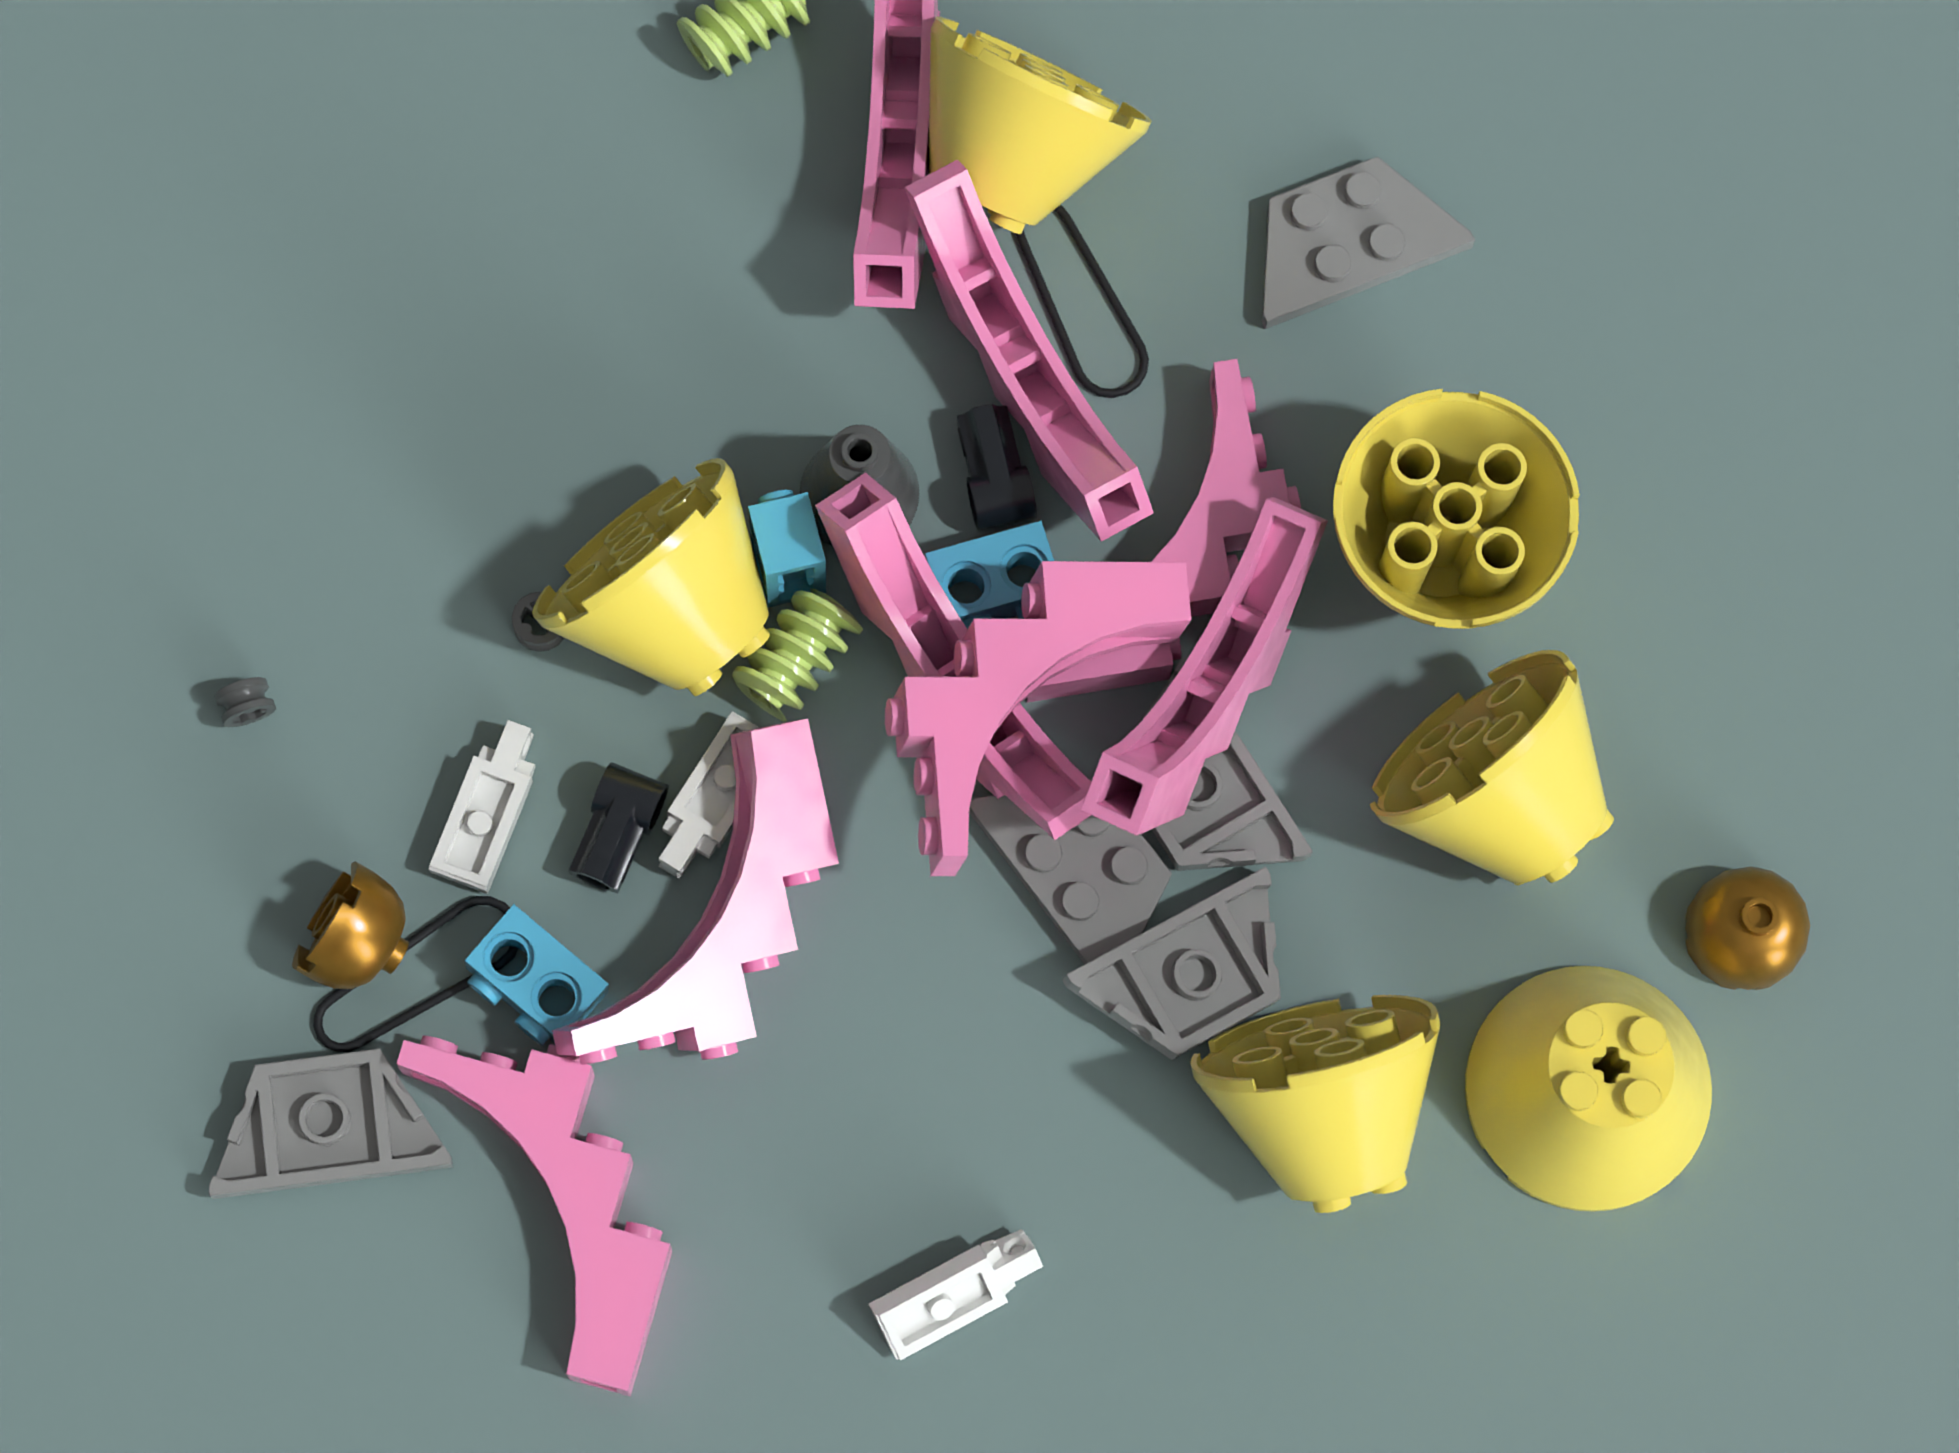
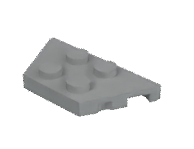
M1378 156L1274 196L1269 200L1267 211V249L1264 267L1265 286L1262 324L1265 329H1268L1471 249L1475 238L1471 231Z
M1188 656L1184 657L1178 662L1177 666L1173 671L1172 676L1166 683L1165 687L1161 691L1156 701L1154 700L1151 707L1145 714L1144 718L1155 706V704L1160 700L1165 691L1168 689L1174 678L1177 676V674L1185 664L1186 660L1188 659ZM1236 730L1228 750L1205 759L1184 815L1151 829L1177 871L1298 862L1306 860L1313 853Z
M991 795L971 800L969 807L970 815L1084 965L1144 932L1172 873L1142 834L1136 836L1091 815L1079 825L1054 840L1006 795L999 799Z
M1264 867L1068 973L1062 979L1063 983L1073 993L1171 1060L1270 1007L1281 999L1279 970L1275 966L1273 952L1276 947L1275 922H1270L1268 888L1271 886V875L1268 869Z
M380 1049L255 1065L245 1090L246 1098L242 1109L236 1115L227 1137L229 1143L217 1174L212 1177L209 1184V1195L212 1199L439 1170L453 1168V1161L449 1152Z

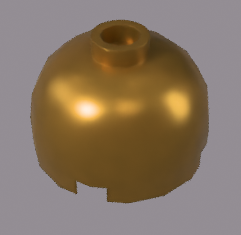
M354 861L351 864V875L344 871L342 872L311 918L307 929L312 931L311 936L315 939L310 950L298 945L292 967L318 983L337 989H353L365 985L381 969L389 974L393 973L409 946V942L401 938L406 915L404 904L395 889L377 873Z
M1752 866L1724 871L1705 883L1688 906L1685 920L1687 919L1685 927L1687 939L1685 942L1689 956L1703 975L1721 987L1733 990L1737 988L1746 990L1766 989L1788 976L1806 951L1810 931L1806 903L1793 884L1774 871Z

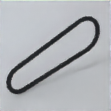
M1059 205L1053 211L1058 213L1064 221L1138 350L1140 357L1139 371L1130 383L1124 387L1107 389L1097 386L1087 378L1025 237L1024 230L1021 234L1016 233L1017 240L1076 378L1085 389L1097 396L1115 398L1127 395L1139 387L1147 375L1149 358L1145 344L1070 214L1062 205Z
M474 896L461 901L406 940L409 942L407 951L465 909L476 905H490L505 914L510 907L505 902L491 896ZM509 946L508 951L499 960L492 963L494 970L498 971L515 957L518 948ZM472 975L349 1043H338L331 1040L325 1034L322 1026L326 1010L353 990L337 989L318 1005L313 1021L317 1039L326 1048L336 1052L353 1051L468 988L469 984L467 981Z

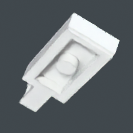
M733 711L667 811L668 819L662 827V831L672 836V839L658 861L661 862L659 864L661 869L678 879L681 878L697 852L709 859L716 847H721L733 828L736 778L730 734L760 728Z
M508 720L496 750L483 745L479 756H473L430 862V873L488 894L533 783L532 776L536 766L525 761L534 736L531 733V728Z
M1021 1229L997 1240H989L981 1245H976L869 1303V1307L896 1360H902L1006 1304L1008 1301L1005 1295L1016 1286L1014 1282L1040 1269L1043 1265L1033 1243Z

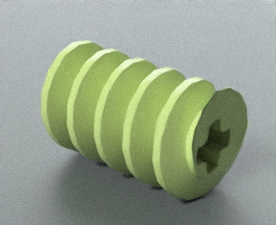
M714 0L716 11L704 4L696 8L695 17L697 25L685 17L677 20L679 32L698 63L708 72L709 69L715 67L727 77L732 75L729 61L730 55H736L746 64L752 62L748 43L751 41L755 42L766 52L771 49L767 33L771 28L785 39L790 37L791 34L786 19L789 16H793L804 26L810 23L805 0Z
M811 589V593L803 590L794 593L791 602L796 611L789 609L781 610L776 618L781 630L774 628L766 629L770 633V637L764 643L767 650L759 648L747 656L752 668L737 666L732 674L736 685L744 695L764 711L783 722L787 721L780 710L783 704L798 710L804 707L803 701L795 691L798 685L813 691L819 688V684L810 673L811 668L816 667L827 672L833 670L834 666L824 653L825 650L830 648L844 654L847 652L848 646L839 635L840 631L844 629L858 635L863 631L860 623L836 600L816 589Z

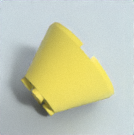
M936 16L931 26L928 174L958 159L968 170L980 203L983 207L988 208L987 212L991 214L989 220L1017 234L1022 233L1026 224L1037 225L1147 133L1152 123L1148 116L1126 102H1122L1118 110L1119 104L1101 95V88L982 31L977 30L975 35L968 33L965 38L956 32L959 25L958 22Z
M1436 389L1417 393L1395 402L1378 413L1361 429L1348 448L1337 475L1333 498V517L1337 538L1347 563L1365 588L1379 601L1401 615L1420 623L1443 628L1469 629L1496 624L1512 618L1530 608L1553 587L1567 566L1577 542L1579 533L1578 498L1580 494L1573 467L1565 451L1548 428L1535 416L1513 402L1494 394L1479 391L1478 394L1443 392V389Z
M720 458L710 459L697 464L695 468L701 475L683 485L675 476L667 480L631 505L589 540L564 565L571 576L559 590L555 592L548 585L538 597L532 611L533 617L543 628L670 688L675 690L687 688L693 696H698L710 689L722 676L719 668L734 656L739 654L742 658H745L757 651L770 637V633L764 627L769 612L734 474L729 465Z
M1542 650L1511 660L1488 672L1489 678L1493 681L1492 684L1466 701L1459 692L1456 693L1422 721L1398 746L1380 770L1372 786L1373 791L1379 797L1378 802L1374 801L1370 804V808L1381 822L1510 881L1517 886L1542 876L1550 883L1564 878L1578 863V858L1575 854L1590 840L1606 832L1614 821L1613 815L1606 806L1577 669L1563 652L1558 650Z
M1574 966L1551 970L1523 982L1510 991L1492 1009L1479 1028L1470 1049L1465 1072V1097L1470 1123L1482 1149L1485 1148L1495 1164L1508 1176L1507 1179L1530 1196L1547 1204L1575 1211L1596 1212L1614 1210L1638 1203L1661 1190L1682 1172L1691 1161L1705 1134L1712 1103V1083L1707 1056L1700 1038L1690 1021L1671 999L1657 988L1633 975L1604 967Z
M1373 995L1371 997L1373 1007L1341 1010L1339 999H1333L1265 1015L1229 1029L1209 1040L1210 1054L1202 1060L1200 1053L1193 1054L1190 1064L1193 1076L1286 1196L1292 1200L1312 1201L1314 1211L1318 1213L1339 1211L1351 1204L1350 1197L1370 1191L1374 1194H1386L1398 1191L1407 1185L1405 1171L1410 1157L1440 1029L1438 1011L1431 1002L1411 996Z

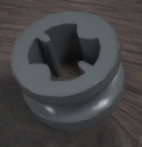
M542 592L529 593L522 597L514 606L512 613V625L517 639L527 649L537 652L549 651L557 647L564 639V637L547 629V634L533 635L531 625L523 623L527 615L534 618L532 613L533 607Z
M253 677L240 680L216 692L214 698L217 705L223 706L226 709V712L221 716L225 727L248 725L269 716L276 710L274 700L265 697V692L269 688L266 678Z

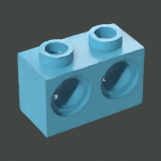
M778 490L761 496L758 499V504L748 506L750 540L768 608L791 602L792 596L796 591L803 590L811 593V589H816L826 594V560L808 492L794 495L792 490Z
M1042 520L925 553V558L967 629L974 618L1008 619L1017 616L1018 619H1024L1021 605L1023 587L1012 583L1007 573L1013 567L1019 565L1030 566L1037 571L1042 561H1054ZM967 581L977 585L982 592V596L973 603H960L950 595L949 590L956 583Z
M515 904L511 906L465 959L466 969L473 974L467 981L469 986L493 1006H496L501 999L504 1000L520 1014L514 1023L541 1046L548 1039L555 1043L552 1030L586 1019L609 992V984ZM503 947H517L527 956V964L519 974L504 976L496 972L492 967L491 962L494 954ZM562 986L573 994L575 1003L568 1013L562 1016H551L541 1009L538 1003L539 998L549 987Z

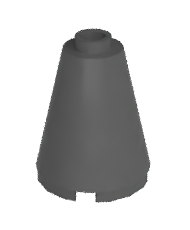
M859 424L841 430L812 457L802 475L800 494L808 492L820 540L831 546L832 543L815 505L865 472L897 499L909 526L916 514L920 495L917 475L912 464L892 442L871 426Z

